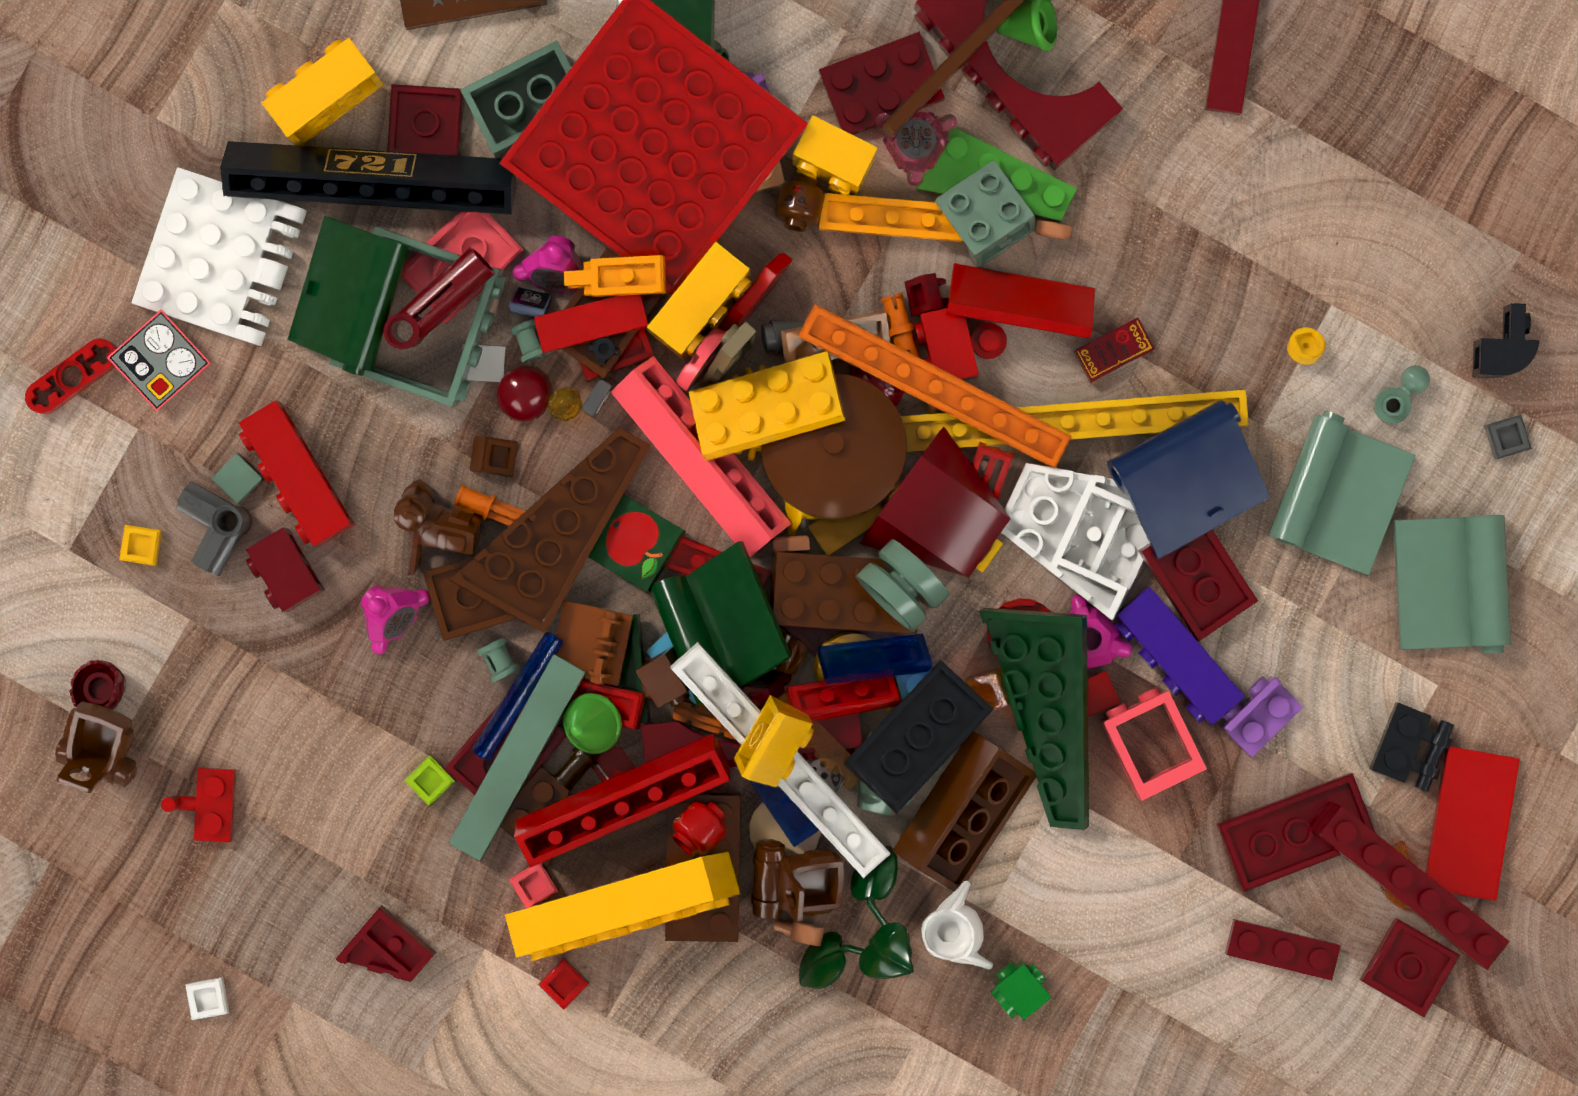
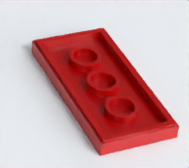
M954 263L947 313L1090 338L1093 329L1095 288Z
M1451 746L1449 750H1445L1425 873L1449 893L1497 901L1520 758Z

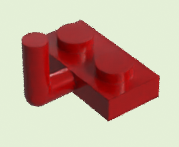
M198 768L196 797L170 796L162 800L161 808L166 812L174 810L195 811L193 838L195 841L232 842L236 769Z

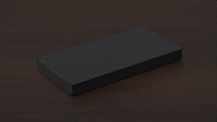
M940 660L843 764L897 814L994 709Z

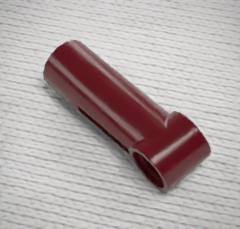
M470 247L397 314L389 317L383 330L388 344L400 350L414 348L421 344L431 331L495 275L492 267L474 248ZM452 285L455 287L445 298H443L435 307H433L424 317H422V318L419 317V315H420L422 312H424L432 303H434V302H435L443 293H445ZM403 320L410 323L413 328L412 337L408 341L402 340L397 334V327Z

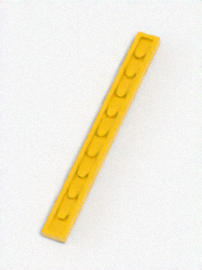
M1246 390L1017 407L1071 435V440L1160 433L1219 400H1223L1226 404L1232 403L1235 406L1241 419L1238 423L1239 427L1249 426ZM947 413L901 416L907 439L906 453L925 451L943 426L960 449L978 447L979 442L986 443V446L1008 445Z

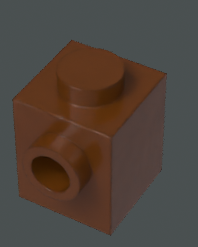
M673 646L645 661L635 671L642 681L641 687L645 696L650 701H654L657 708L668 702L674 707L690 697L688 692L690 689L670 667L678 660Z

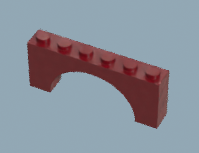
M917 0L914 7L917 14L914 17L925 31L929 32L931 29L941 39L938 42L939 47L949 57L984 21L987 0ZM987 41L963 65L964 68L961 69L972 85L976 86L979 83L988 93L985 96L988 104L997 113L1003 111L1011 120L1008 125L1014 134L1021 140L1027 138L1035 147L1032 150L1035 158L1044 167L1050 165L1054 170L1105 128L1123 110L1100 81L1083 92L1067 96L1041 94L1022 86L1001 68L993 56Z

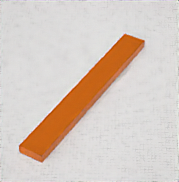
M815 303L798 334L799 338L828 351L834 356L1053 468H1056L1072 438L1071 435Z

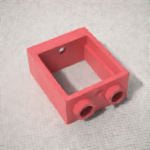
M1157 687L1138 695L1139 703L1128 708L1125 703H1122L1107 710L1105 713L1108 718L1100 721L1137 799L1141 801L1207 769L1168 690L1159 692ZM1163 704L1189 758L1142 781L1116 726Z

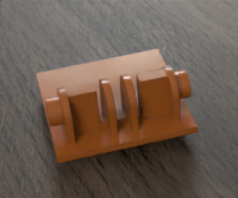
M563 600L553 654H557L587 671L583 679L590 680V682L596 684L619 686L633 615Z

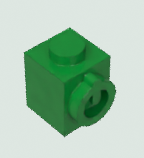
M1022 960L1016 965L1013 961H1010L996 973V976L999 978L994 982L996 987L990 991L1011 1019L1019 1015L1023 1021L1052 998L1041 985L1046 981V978L1033 963L1027 967Z

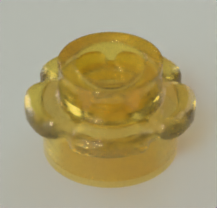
M570 387L556 390L548 401L551 416L561 421H570L576 418L582 410L579 392L572 390Z

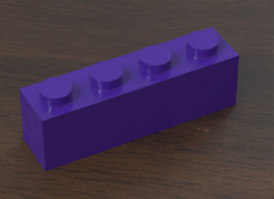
M1145 587L1119 610L1115 617L1119 622L1114 626L1128 642L1133 638L1142 648L1138 652L1139 656L1151 669L1157 666L1166 676L1162 679L1164 685L1174 696L1182 694L1189 702V705L1185 707L1186 710L1199 724L1205 721L1208 725H1213L1245 697L1151 587Z

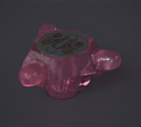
M885 112L879 113L875 119L876 125L882 129L885 121L891 115ZM917 112L891 140L886 135L883 138V142L898 169H903V172L907 173V181L911 186H919L922 183L923 173L933 169L949 143L947 138L949 136L948 132L957 126V118L954 115L947 114L939 118L938 115L935 117L933 112Z

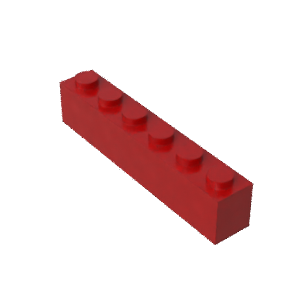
M711 734L517 819L514 838L531 868L730 781L729 763L715 734Z

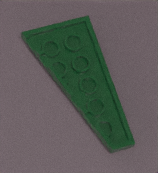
M983 608L979 613L982 622H986L991 637L989 643L993 655H997L1003 673L1001 677L1018 731H1022L1027 746L1025 752L1029 763L1032 762L1039 782L1037 788L1050 827L1085 830L1089 827L1087 615Z

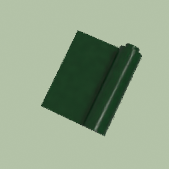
M324 216L287 340L343 363L342 370L363 376L365 370L372 371L384 334V326L390 314L410 245Z
M743 541L736 542L689 575L668 577L659 581L650 589L677 658L679 659L698 642L740 689L748 686L792 657ZM692 692L697 706L699 708H706L707 711H709L708 708Z

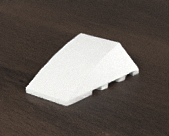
M1026 463L1006 505L1005 511L1011 519L1001 533L1113 621L1131 592L1144 564V560L1138 550L1149 544L1128 495L1123 493L1111 478Z

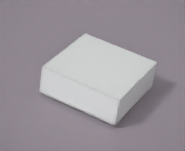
M223 977L187 983L185 985L191 1020L229 1013Z

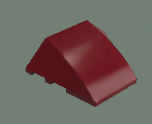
M943 426L879 513L860 544L881 550L891 539H894L925 564L969 577L1011 518Z

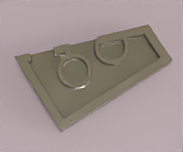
M746 321L740 328L734 324L721 338L723 346L699 384L701 388L722 382L757 342L756 330Z

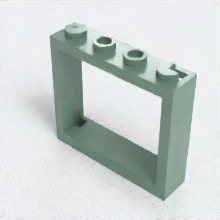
M375 227L373 234L410 245V250L450 264L461 256L381 227ZM491 266L495 275L484 285L449 391L376 366L373 367L372 371L365 370L363 376L451 407L458 406L459 401L465 402L471 386V382L467 381L470 368L477 367L483 350L482 347L478 346L482 332L487 334L493 322L494 313L489 312L494 298L500 299L506 279L501 278L503 270ZM331 359L329 363L339 368H343L344 365L334 359Z

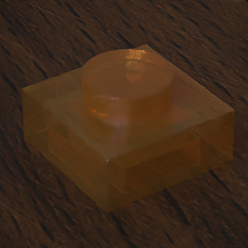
M1000 668L969 676L964 680L994 710L1009 705L1001 679L1002 673Z

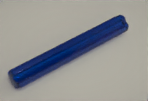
M546 632L474 744L472 751L475 755L484 760L491 759L532 694L553 654H557L561 648L563 641L551 632Z

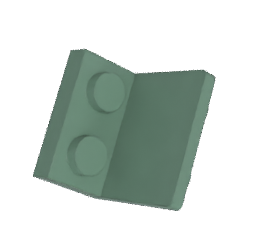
M991 161L936 198V205L965 243L969 258L978 268L1035 231V215L995 161Z

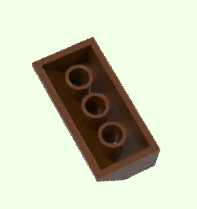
M973 731L960 745L959 750L941 774L926 800L921 804L918 812L902 833L892 851L922 873L955 891L963 881L970 879L1037 777L1036 773Z

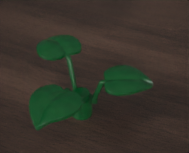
M885 846L889 850L890 855L864 878L855 869L850 884L852 896L858 901L867 900V906L882 927L869 940L870 945L865 949L848 944L842 946V936L837 932L824 933L821 946L809 945L803 955L799 968L800 986L811 989H823L832 985L839 979L846 963L844 954L848 952L860 955V970L869 978L890 979L914 972L911 961L912 949L907 929L897 922L888 923L875 905V899L882 900L889 896L896 882L898 864L897 855L892 851V846Z

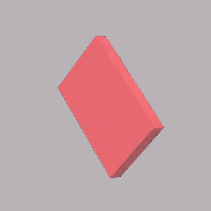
M459 211L427 242V244L462 255L467 249L472 247L490 266L502 269L503 271L524 252V249L489 213ZM416 252L405 262L401 277L419 294L451 264ZM452 285L445 293H443V294H442L434 303H432L429 307H430L431 309H432L433 307H435V306H436L443 298H445L455 287ZM482 285L474 294H472L464 303H462L443 322L447 325L462 309H464L479 293L483 291L484 285Z

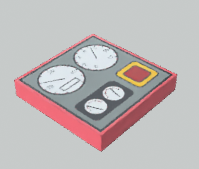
M162 310L158 311L107 357L156 411L210 364L207 358Z

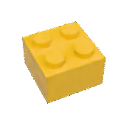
M812 115L793 153V165L798 168L796 173L800 176L809 177L814 180L818 177L830 184L828 189L836 194H842L847 197L850 193L857 196L876 159L878 147Z

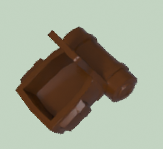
M421 479L413 481L405 488L401 496L402 498L397 502L394 509V521L399 528L406 531H414L409 575H414L419 567L422 545L470 555L474 553L479 544L482 517L475 515L473 510L460 505L447 508L436 504L434 490L428 484L422 482Z
M80 702L76 708L70 711L63 738L60 739L56 746V762L65 765L58 774L57 782L85 793H91L102 779H106L107 783L112 785L115 783L126 787L135 778L137 771L136 761L125 757L131 747L133 738L132 720L108 707ZM84 771L88 773L87 776L90 779L79 781L72 778L70 774Z
M766 839L759 840L756 843L755 854L753 855L754 885L753 893L751 894L752 913L754 916L762 919H774L780 917L782 911H787L796 922H802L803 914L814 916L831 913L833 909L841 908L844 867L843 860L838 854L831 852L829 849L805 851L804 854L797 855L786 854L785 844L780 841Z

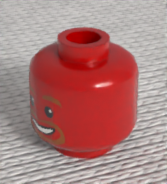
M692 802L674 820V835L672 838L690 856L695 854L707 855L726 835L727 828L722 821L726 816L712 802H709L707 805L701 802Z

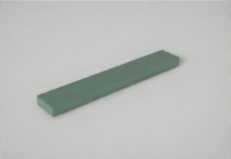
M553 654L451 837L449 844L478 861L483 859L587 671L563 657Z

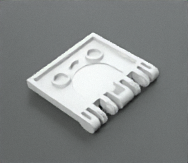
M177 167L131 303L155 312L162 310L167 316L261 347L266 333L241 325V322L244 319L268 327L270 319L259 313L245 311L249 298L258 300L259 303L268 306H275L278 298L253 290L254 283L281 290L288 266L263 257L266 251L291 259L293 251L288 247L268 242L272 230L290 238H298L301 230L276 222V219L280 217L303 224L307 210L273 199L223 196L221 181Z

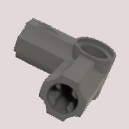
M191 481L179 496L176 509L209 527L191 562L207 572L221 576L241 537L251 527V515L244 507L234 505ZM231 511L238 518L237 526L232 531L227 529L225 525V517Z

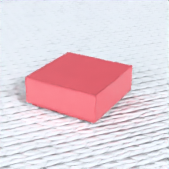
M543 863L531 868L528 867L509 879L526 908L536 906L559 892Z

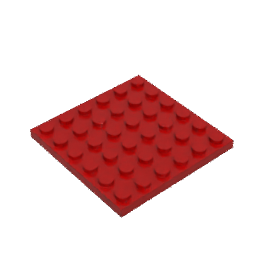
M622 0L499 163L621 257L663 255L665 257L666 291L673 295L712 245L722 236L805 129L808 122L652 0Z

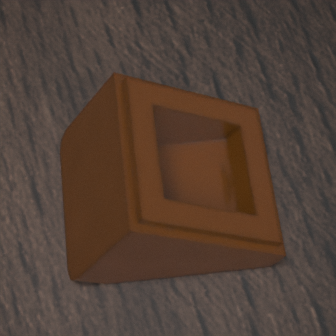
M475 436L470 471L513 477L518 442L488 436Z

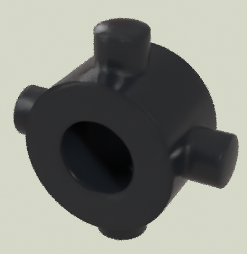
M610 336L600 338L594 344L589 343L588 350L593 351L594 355L599 359V365H605L607 360H610L614 355L619 356L620 348H615V345L610 340Z

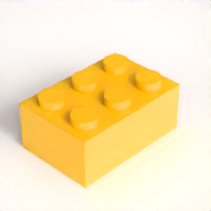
M350 38L344 41L342 39L334 41L324 50L326 55L315 63L313 61L306 62L295 71V78L285 85L283 82L278 83L265 94L267 99L261 102L294 145L303 146L384 86V83Z
M715 242L647 326L649 333L683 361L688 355L693 358L697 352L696 349L705 339L704 335L709 328L716 329L722 324L728 314L726 307L733 298L738 301L750 288V269Z

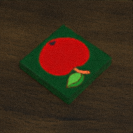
M623 494L588 557L650 593L651 587L657 582L686 531Z

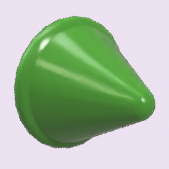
M1026 0L997 32L1006 37L1039 47L1046 52L1052 50L1057 40V19L1052 1Z
M594 693L580 695L571 701L564 713L563 725L566 736L576 748L583 752L591 754L606 752L617 743L621 735L622 721L620 713L616 706L602 695Z

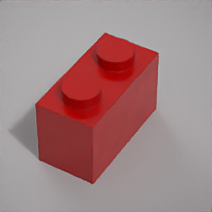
M947 308L920 314V323L914 324L918 344H925L928 358L923 360L964 381L977 378L979 373L966 317L948 314Z

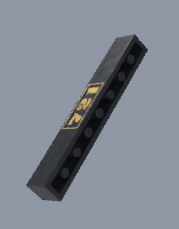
M228 141L220 166L223 196L512 215L516 192V176L499 163L502 158Z

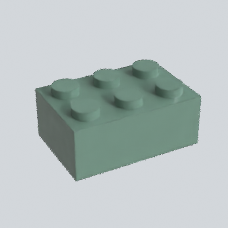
M558 41L460 89L495 158H503L570 70L571 66Z

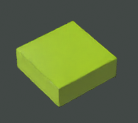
M429 755L404 781L428 806H431L456 780L432 755Z

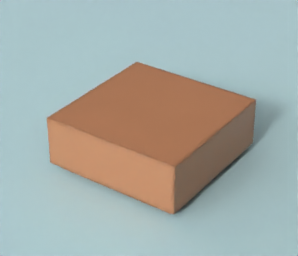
M809 537L775 538L773 540L774 553L810 551Z

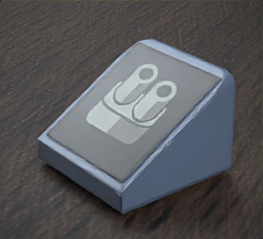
M518 287L510 301L509 309L513 314L529 318L548 314L552 297L549 293Z

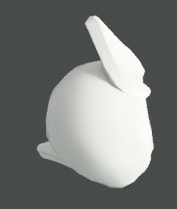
M963 881L939 905L936 911L925 918L921 928L922 939L927 951L934 957L956 963L971 964L989 970L993 967V963L977 952L984 940L983 923L976 910L964 905L971 883Z

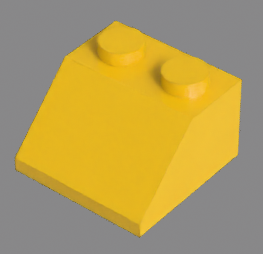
M770 695L734 757L741 776L772 787H777L781 779L786 780L794 768L795 760L793 758L799 747L805 748L813 735L814 730L811 728L813 723L810 717Z

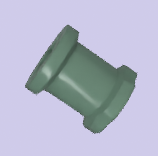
M534 319L518 324L510 329L511 334L516 336L523 356L520 360L522 364L539 360L552 353H542Z
M505 637L476 651L478 656L483 657L492 674L490 678L492 684L521 669L519 664H514L505 646L507 643Z

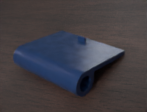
M1219 400L1107 461L1110 475L1118 488L1128 495L1153 552L1158 559L1271 498L1239 428L1240 415L1232 403L1226 404L1223 400Z

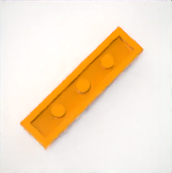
M825 193L819 223L820 231L962 243V239L936 205V202L847 195L846 197L842 194Z

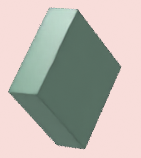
M236 453L211 478L237 504H240L264 480L239 453Z

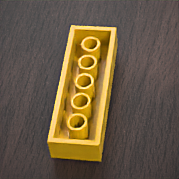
M729 852L702 856L505 915L516 958L530 955L531 961H535L576 948L593 945L600 941L631 934L642 929L662 925L673 920L690 917L704 911L730 905L728 898L740 895Z

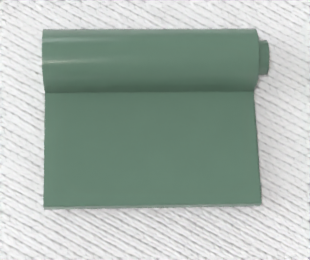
M1324 411L1323 416H1314L1268 536L1284 544L1369 576L1416 455L1349 430V427L1343 424L1344 417Z
M1505 515L1393 520L1400 650L1482 646V653H1503L1504 645H1511Z

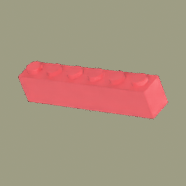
M654 356L632 370L611 391L612 395L733 542L743 541L750 558L792 524L734 453L705 461L701 452L691 401Z

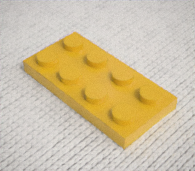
M828 351L689 391L701 452L705 461L846 421Z

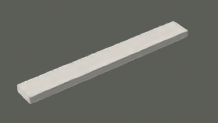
M697 642L670 667L742 745L761 710ZM797 751L793 758L795 765L790 776L786 780L781 779L778 786L864 878L890 855L889 850Z

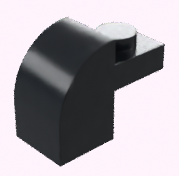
M1511 303L1503 307L1502 339L1481 338L1473 342L1472 377H1506L1523 370L1532 362L1538 351L1539 340H1525V335L1529 334L1531 328L1530 313H1526V304Z

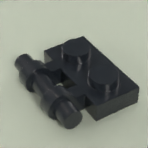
M1395 702L1369 769L1403 783H1406L1409 772L1412 770L1419 773L1415 787L1428 792L1433 779L1437 780L1441 771L1438 769L1444 750H1449L1452 742L1450 735L1454 724L1441 720L1436 733L1427 730L1431 715ZM1422 740L1431 743L1424 763L1415 760Z

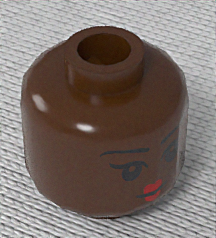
M792 176L791 180L785 181L780 185L775 215L785 222L784 227L786 229L804 232L806 227L819 223L825 193L818 186V181L805 176Z

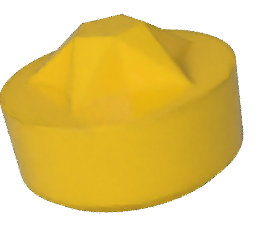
M1309 327L1295 330L1287 343L1289 356L1297 363L1303 365L1316 363L1325 350L1323 336L1317 330Z

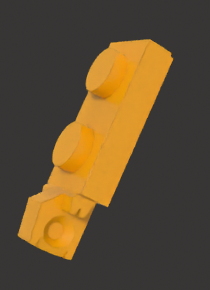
M663 255L590 259V262H583L584 270L564 271V286H568V288H584L585 296L605 297L666 293L665 257Z

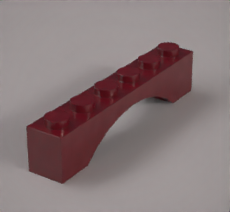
M859 713L812 721L813 735L805 748L799 747L798 752L805 760L819 759V752L833 750L834 757L851 756L855 748L862 744ZM678 721L642 724L645 763L650 762L707 736L690 729ZM718 740L729 763V767H738L734 757L741 744L739 742Z
M1331 802L1309 829L1337 853L1416 913L1475 964L1488 970L1510 942L1343 806Z

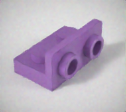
M1262 676L1248 690L1251 696L1242 705L1237 703L1222 716L1225 721L1220 727L1251 758L1303 708L1280 684L1281 681L1275 676H1270L1268 679Z

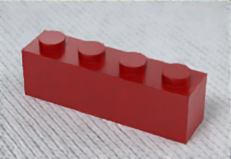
M275 400L238 422L243 430L239 433L240 439L249 452L256 451L262 461L257 464L261 474L268 483L274 481L280 491L276 498L287 514L291 511L299 523L294 526L295 530L305 545L311 542L313 547H320L355 526L281 402Z

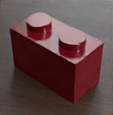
M283 527L245 549L250 558L246 559V563L256 578L260 576L263 578L268 587L264 591L265 596L274 609L280 607L282 612H289L325 591L289 528Z

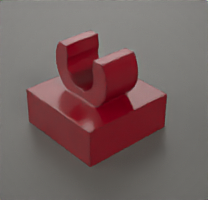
M936 273L924 274L904 282L912 317L942 309L943 305L948 304V298L940 297L938 287L946 284V279L936 278Z

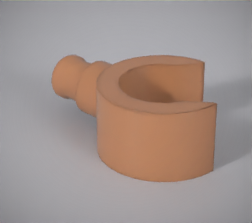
M779 919L774 923V931L783 932L784 935L790 936V939L793 941L821 946L824 928L814 927V924L807 922H784Z

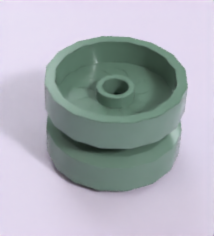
M891 539L878 552L881 563L889 573L877 564L868 563L855 577L868 594L887 613L906 629L915 632L927 619L923 607L916 599L927 607L938 608L947 599L949 592L924 562L899 542Z

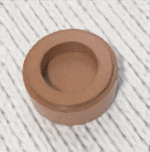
M1037 220L1035 227L1036 235L1067 241L1070 239L1072 226Z

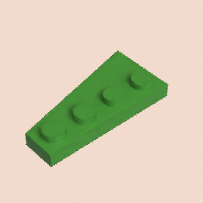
M948 125L916 188L917 191L942 195L991 161H995L1035 217L1059 223L1077 188L951 125Z

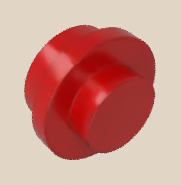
M984 323L978 326L971 336L973 351L984 359H994L1000 356L1007 345V337L1004 330L993 323Z

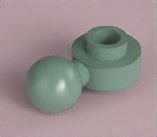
M1417 365L1408 367L1402 373V385L1399 388H1386L1377 394L1374 400V411L1380 420L1394 424L1407 418L1411 410V400L1409 397L1412 394L1424 392L1430 384V375L1425 368ZM1394 398L1398 400L1400 407L1398 411L1391 413L1387 410L1386 404L1390 399Z

